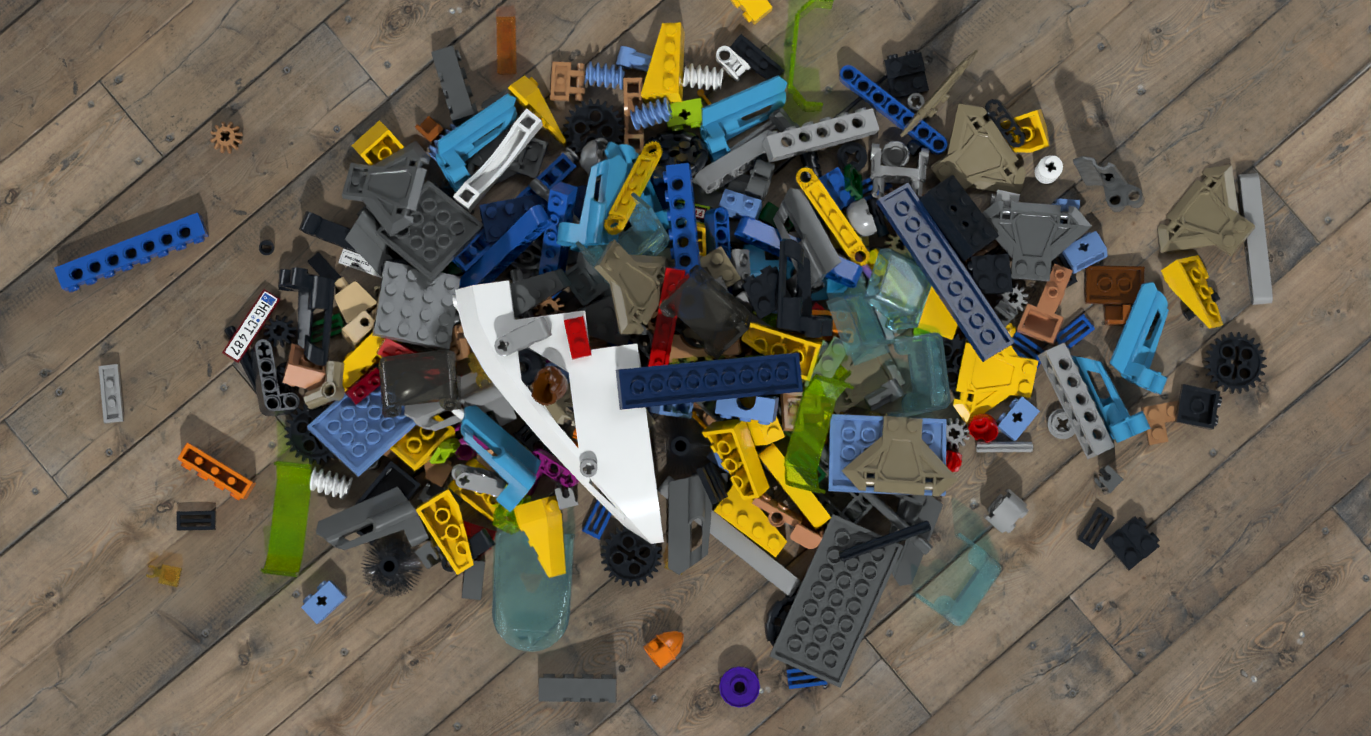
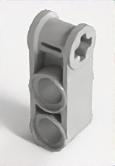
M540 317L499 337L495 341L494 347L500 356H508L533 345L535 342L550 337L552 333L545 318ZM501 342L509 344L507 346V351H503V349H498L499 347H501Z
M458 464L451 471L458 487L478 493L490 494L495 497L500 495L507 484L497 472L488 471L483 468Z

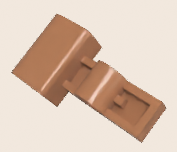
M1054 264L1050 274V281L1046 283L1037 307L1027 304L1017 332L1054 345L1064 321V317L1057 315L1056 311L1062 302L1073 270Z
M766 493L762 494L759 498L753 499L752 504L769 513L768 521L772 526L780 527L785 522L793 526L790 535L791 540L808 549L816 548L821 542L825 525L815 530L803 513H795L782 502L777 503L772 500V497ZM778 512L783 517L777 519L773 516V513Z

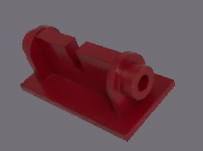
M377 367L372 370L369 369L360 378L361 380L346 388L345 394L352 399L355 405L385 382Z

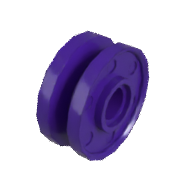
M737 666L730 668L723 674L719 688L720 694L726 703L733 707L741 708L749 706L756 700L759 695L760 685L758 677L752 670L747 667ZM743 682L745 684L744 691L737 692L734 689L735 683Z

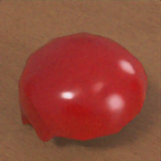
M989 414L975 415L968 423L969 434L975 440L983 439L988 443L996 439L999 434L997 422Z

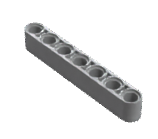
M1240 174L1237 176L1241 216L1255 225V229L1244 241L1250 301L1252 305L1270 304L1273 301L1259 174Z

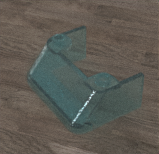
M633 192L631 196L638 207L633 210L629 218L632 226L618 238V243L629 255L657 256L668 246L670 241L669 235L652 207ZM577 241L575 244L586 261L594 268L604 250L600 246H593L588 250ZM594 268V270H595V271L602 277V279L610 286V284L608 283V281Z
M939 333L904 335L877 340V344H894V349L899 355L908 354L913 392L906 393L901 401L902 410L888 412L887 416L908 417L942 410L949 406L951 397L943 338Z
M957 533L955 537L972 548L968 554V561L977 569L956 600L943 595L938 597L932 604L918 593H914L913 597L951 624L962 626L967 622L1001 573V566L984 549L961 533Z

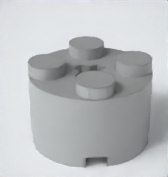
M1008 488L1005 490L1007 494L1004 496L1000 494L988 507L987 511L989 514H984L983 516L1001 533L1005 531L1010 533L1015 528V522L1018 518L1022 519L1029 511L1026 508L1027 504Z

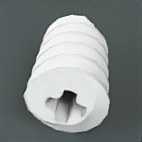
M691 63L689 68L685 67L683 86L686 87L688 82H690L691 88H694L697 83L698 89H701L703 84H705L706 90H709L712 85L713 91L716 92L718 87L721 90L724 70L721 68L719 73H717L716 67H713L711 72H709L708 66L702 70L700 64L694 69L693 63Z
M1055 155L1042 158L1034 171L1037 180L1044 184L1054 182L1063 170L1062 161Z
M314 467L310 478V490L314 491L317 488L318 493H322L325 489V495H329L332 491L333 497L336 498L339 494L340 499L343 500L349 493L353 477L347 482L346 475L339 479L338 473L331 477V471L324 475V469L316 473V467Z

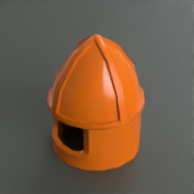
M678 631L664 632L656 635L643 648L657 667L662 669L669 662L675 660L676 656L680 653L684 634Z

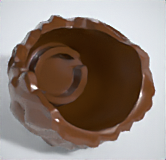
M547 365L538 371L534 379L535 381L532 383L531 396L543 406L554 404L559 398L564 396L568 389V381L560 369Z

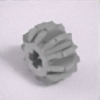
M1015 283L1013 292L996 294L997 297L1002 298L997 300L996 304L1003 300L1018 314L1017 309L1023 312L1024 307L1022 305L1028 304L1026 300H1023L1028 297V294L1022 295L1025 288L1022 287L1018 290V283ZM1008 295H1014L1016 297V303H1010L1008 301L1010 298Z
M948 418L949 426L946 424V443H949L948 450H951L953 444L955 450H959L958 443L964 447L966 444L962 439L969 440L970 438L964 435V433L969 432V429H962L966 423L963 422L961 425H958L959 418L955 419L954 424L952 419ZM950 429L958 432V435L955 436L957 439H954L953 436L949 437Z

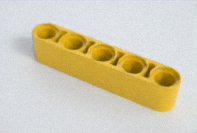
M774 443L758 454L761 461L815 530L831 519L828 512Z

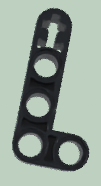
M305 212L299 228L300 231L358 253L345 240L351 230L350 228L323 219L314 213Z
M261 339L250 350L260 412L265 416L291 414L300 404L299 397L294 393L280 394L272 346L269 341ZM261 365L265 366L268 372H264L261 369ZM264 384H268L271 390L265 389ZM285 400L290 401L292 407L287 406ZM267 402L272 403L274 409L269 408Z

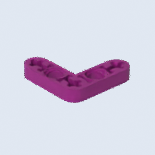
M537 449L531 452L536 457L539 455L541 460L536 474L537 477L533 486L522 499H527L534 494L543 473L565 487H573L579 483V480L558 458L543 449ZM552 463L557 465V473L551 470Z

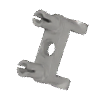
M872 143L870 151V177L873 181L872 196L877 197L878 190V198L884 196V182L896 184L909 183L920 199L922 197L923 185L926 182L929 148H921L919 160H917V169L880 165V144Z

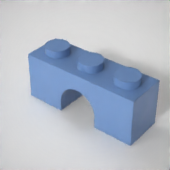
M756 396L753 408L744 407L740 398L717 400L715 413L720 414L721 418L732 419V416L739 417L740 421L751 422V419L758 420L759 424L770 425V422L776 421L779 397Z

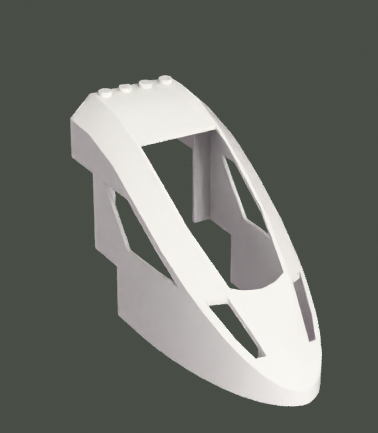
M509 281L478 284L456 289V295H453V304L459 312L464 336L485 373L514 410L563 465L620 523L651 544L664 542L651 437L646 413L647 407L623 410L619 408L616 370L641 367L638 344L592 349V356L572 360L564 320L583 316L588 336L585 311L519 319L518 317L515 319ZM540 317L545 318L552 335L542 341L535 342L529 348L551 361L550 363L553 362L569 373L578 447L545 408L531 396L532 392L522 382L521 371L525 372L526 366L523 363H519L518 351L508 356H500L494 347L495 341L499 337ZM501 342V347H499L498 349H503V351H507V346L509 344ZM591 458L597 463V472L594 476L585 477L581 474L580 464L584 459ZM586 463V467L583 470L591 473L594 465L590 466V463ZM592 481L601 490V492L610 500V502L592 486Z

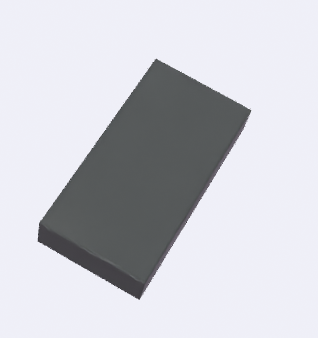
M473 560L474 565L464 571L462 598L481 600L485 562Z

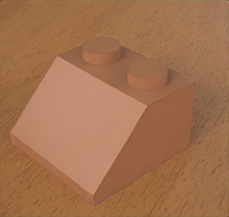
M291 344L282 383L305 388L309 391L321 387L326 375V365L319 366L312 363L305 357L304 349L301 346Z

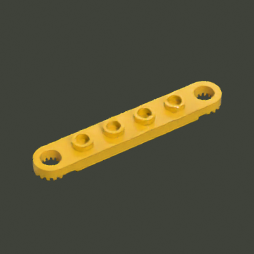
M656 141L645 144L646 146L643 147L644 149H642L641 154L638 156L610 209L609 216L604 222V227L608 234L616 235L623 231L663 154L661 145ZM656 149L655 153L653 152V154H649V151ZM613 223H618L616 227H610Z
M808 167L799 169L795 176L796 182L851 262L860 266L866 265L870 259L869 251L812 169ZM802 172L810 174L811 179L809 182L804 183L801 181L800 175ZM856 252H864L865 259L863 262H858L855 259Z

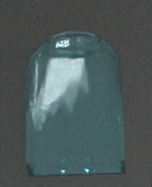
M498 530L495 546L492 617L496 631L510 646L522 651H540L552 646L565 633L571 610L575 534L563 533L566 574L549 578L537 559L538 554L534 547H530L527 542L529 539L524 531L514 533L513 530Z

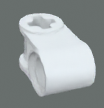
M721 46L718 48L715 57L717 63L725 69L730 77L738 82L740 80L739 77L751 67L730 47ZM725 51L730 57L727 60H722L719 54Z

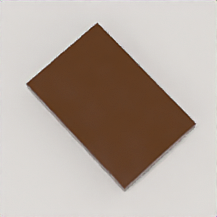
M1091 265L1087 267L1085 304L1134 305L1141 285L1144 284L1145 266Z

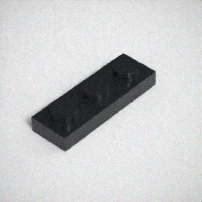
M742 34L730 46L738 56L744 59L765 80L778 75L781 76L785 71Z

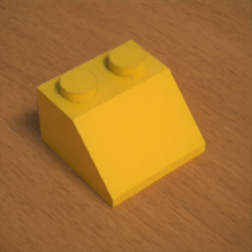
M380 120L351 145L364 161L371 166L404 148Z

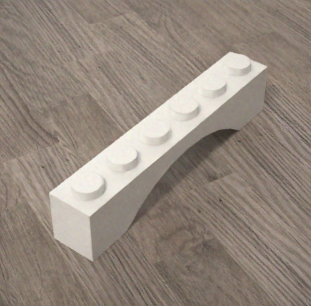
M526 108L491 157L453 196L455 201L468 212H471L543 126L542 120Z

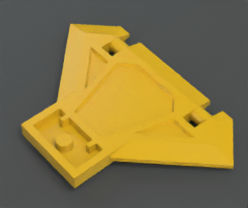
M965 342L955 390L961 392L960 399L954 398L953 406L966 425H968L973 416L986 413L1010 395L1031 398L1038 360L1019 357L1013 347L1009 346L982 362L971 344ZM968 394H972L971 401L967 400Z

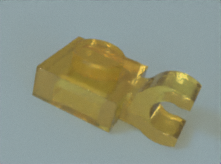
M474 352L467 355L471 361L468 363L473 374L477 372V385L483 388L481 384L483 379H487L489 383H492Z

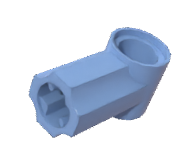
M620 46L615 65L618 67L622 65L624 69L631 70L633 68L648 72L652 56L639 53L630 47Z

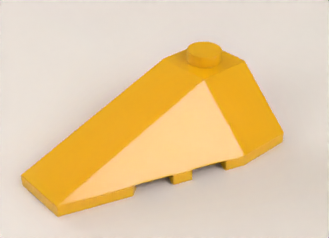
M756 396L740 398V401L744 407L753 408ZM777 416L776 421L770 422V425L759 424L758 420L751 419V422H746L754 446L768 445L785 437Z

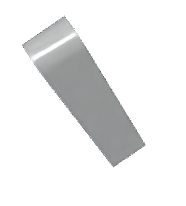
M767 130L701 169L696 174L695 180L706 193H712L754 168L756 159L767 160L762 141L772 131Z

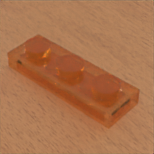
M496 17L498 75L517 74L516 17Z

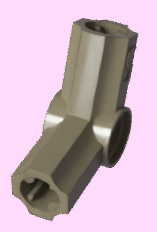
M327 362L325 383L321 387L306 392L303 397L309 409H314L333 400L340 401L344 397L345 389L342 386L344 363Z

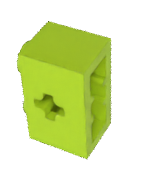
M701 98L670 103L673 118L670 117V120L667 122L668 130L672 129V132L684 130L683 127L699 128L702 125L703 105ZM682 112H686V114L689 115L687 116L686 120H684L683 117H680L682 116Z

